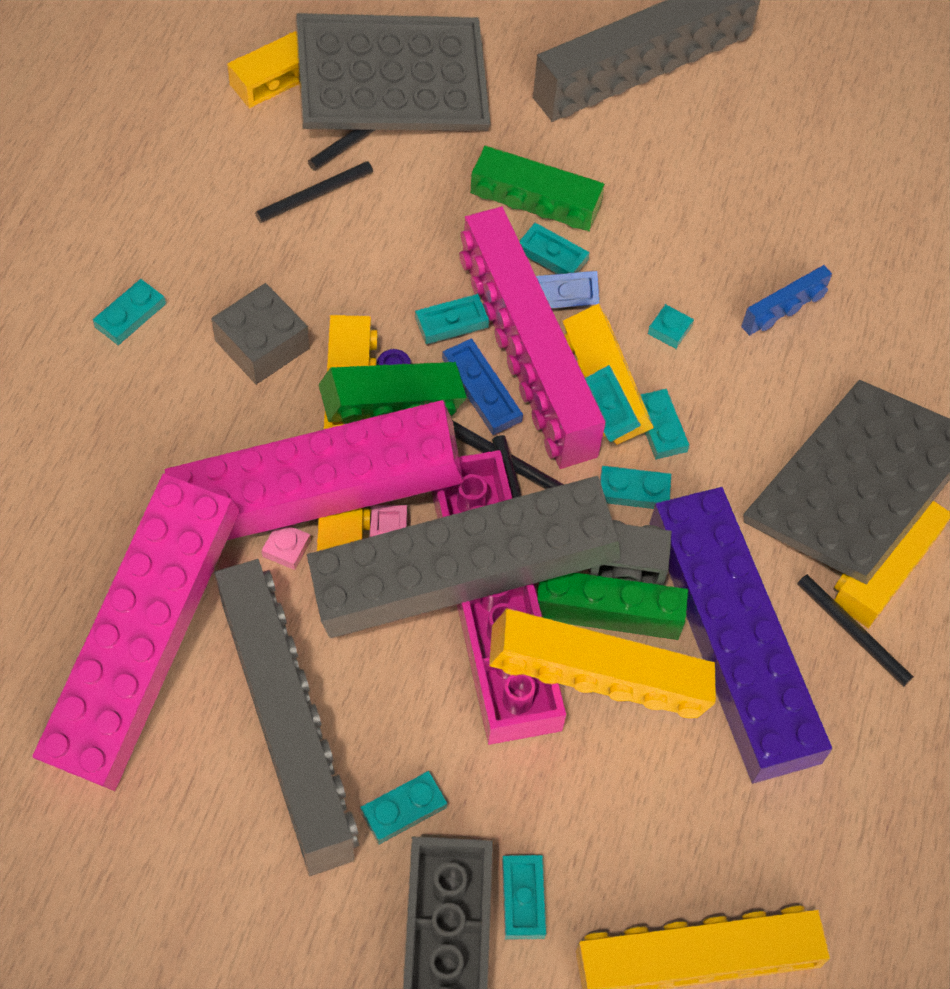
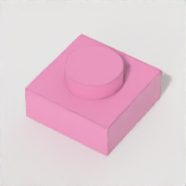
M371 505L370 537L406 527L407 505Z
M291 526L273 529L261 550L262 557L295 570L311 542L310 534Z

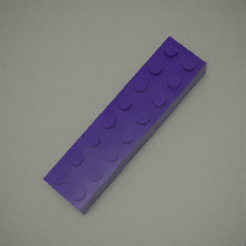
M723 487L655 503L650 525L658 526L662 530L672 531L668 572L674 587L688 589L686 617L703 660L715 662V691L751 783H758L823 764L833 748Z

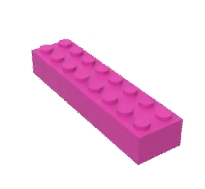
M503 206L465 216L464 231L460 233L463 244V251L459 252L461 265L465 271L469 270L472 276L471 285L474 294L480 295L483 300V306L489 322L492 321L495 327L496 342L499 348H504L508 355L507 365L512 375H517L520 382L519 391L525 403L529 402L532 408L531 415L534 426L537 430H542L545 436L544 445L549 458H555L559 469L598 458L606 422Z
M444 400L164 469L165 474L233 500L240 512L227 540L464 483L453 421Z
M500 450L459 457L464 483L431 491L437 519L512 499ZM534 584L457 604L488 745L561 732L566 719V711L559 683L547 684L541 682L539 678L522 674L510 675L502 669L489 666L492 625L506 609L542 617Z
M162 474L32 758L110 790H116L240 512L232 499L167 474Z

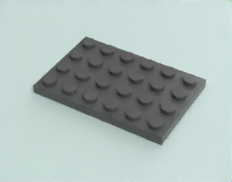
M296 13L302 129L489 130L490 115L479 17Z
M859 379L743 514L744 523L867 585L950 481V418Z

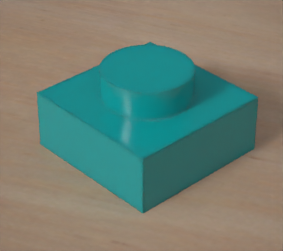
M665 304L649 326L648 335L677 349L691 329L694 319Z

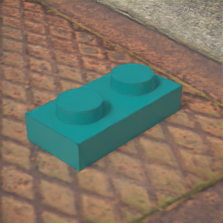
M536 222L519 241L528 258L557 274L579 272L589 260V251Z
M139 279L92 319L94 327L119 346L166 305L165 296L144 280Z
M478 294L415 310V320L425 344L489 328V318Z
M610 365L585 378L606 422L604 433L609 442L641 426Z
M662 389L641 394V398L654 426L653 429L646 431L645 435L655 460L688 452L690 444L668 390Z
M602 465L600 483L607 504L654 509L655 503L670 500L672 474Z
M427 771L361 806L360 812L378 845L445 810L448 803L430 772Z
M503 856L502 878L505 940L545 939L543 856Z

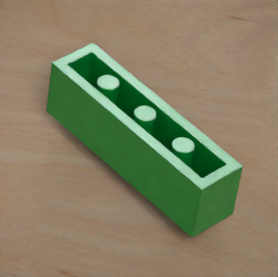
M485 145L471 173L470 193L483 199L493 200L514 209L524 210L542 218L552 219L567 224L570 227L590 232L602 204L605 183Z
M456 362L330 367L318 384L328 422L342 421L344 424L444 400L450 416H452L467 399Z
M575 572L541 581L538 584L537 599L542 618L553 621L679 640L685 624L688 589Z

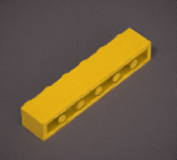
M506 609L492 625L489 666L502 669L507 674H522L539 678L543 683H559L574 687L579 692H595L607 695L615 701H631L643 704L651 710L663 709L675 712L683 718H698L716 703L715 662L511 609Z
M804 906L785 908L781 910V915L766 916L765 911L744 914L742 920L727 922V917L724 916L712 917L704 920L703 925L688 927L687 922H674L663 926L664 930L648 932L647 927H636L625 930L624 936L609 937L607 932L592 933L584 937L585 941H580L576 949L582 989H669L821 968L830 959L819 910L805 911Z

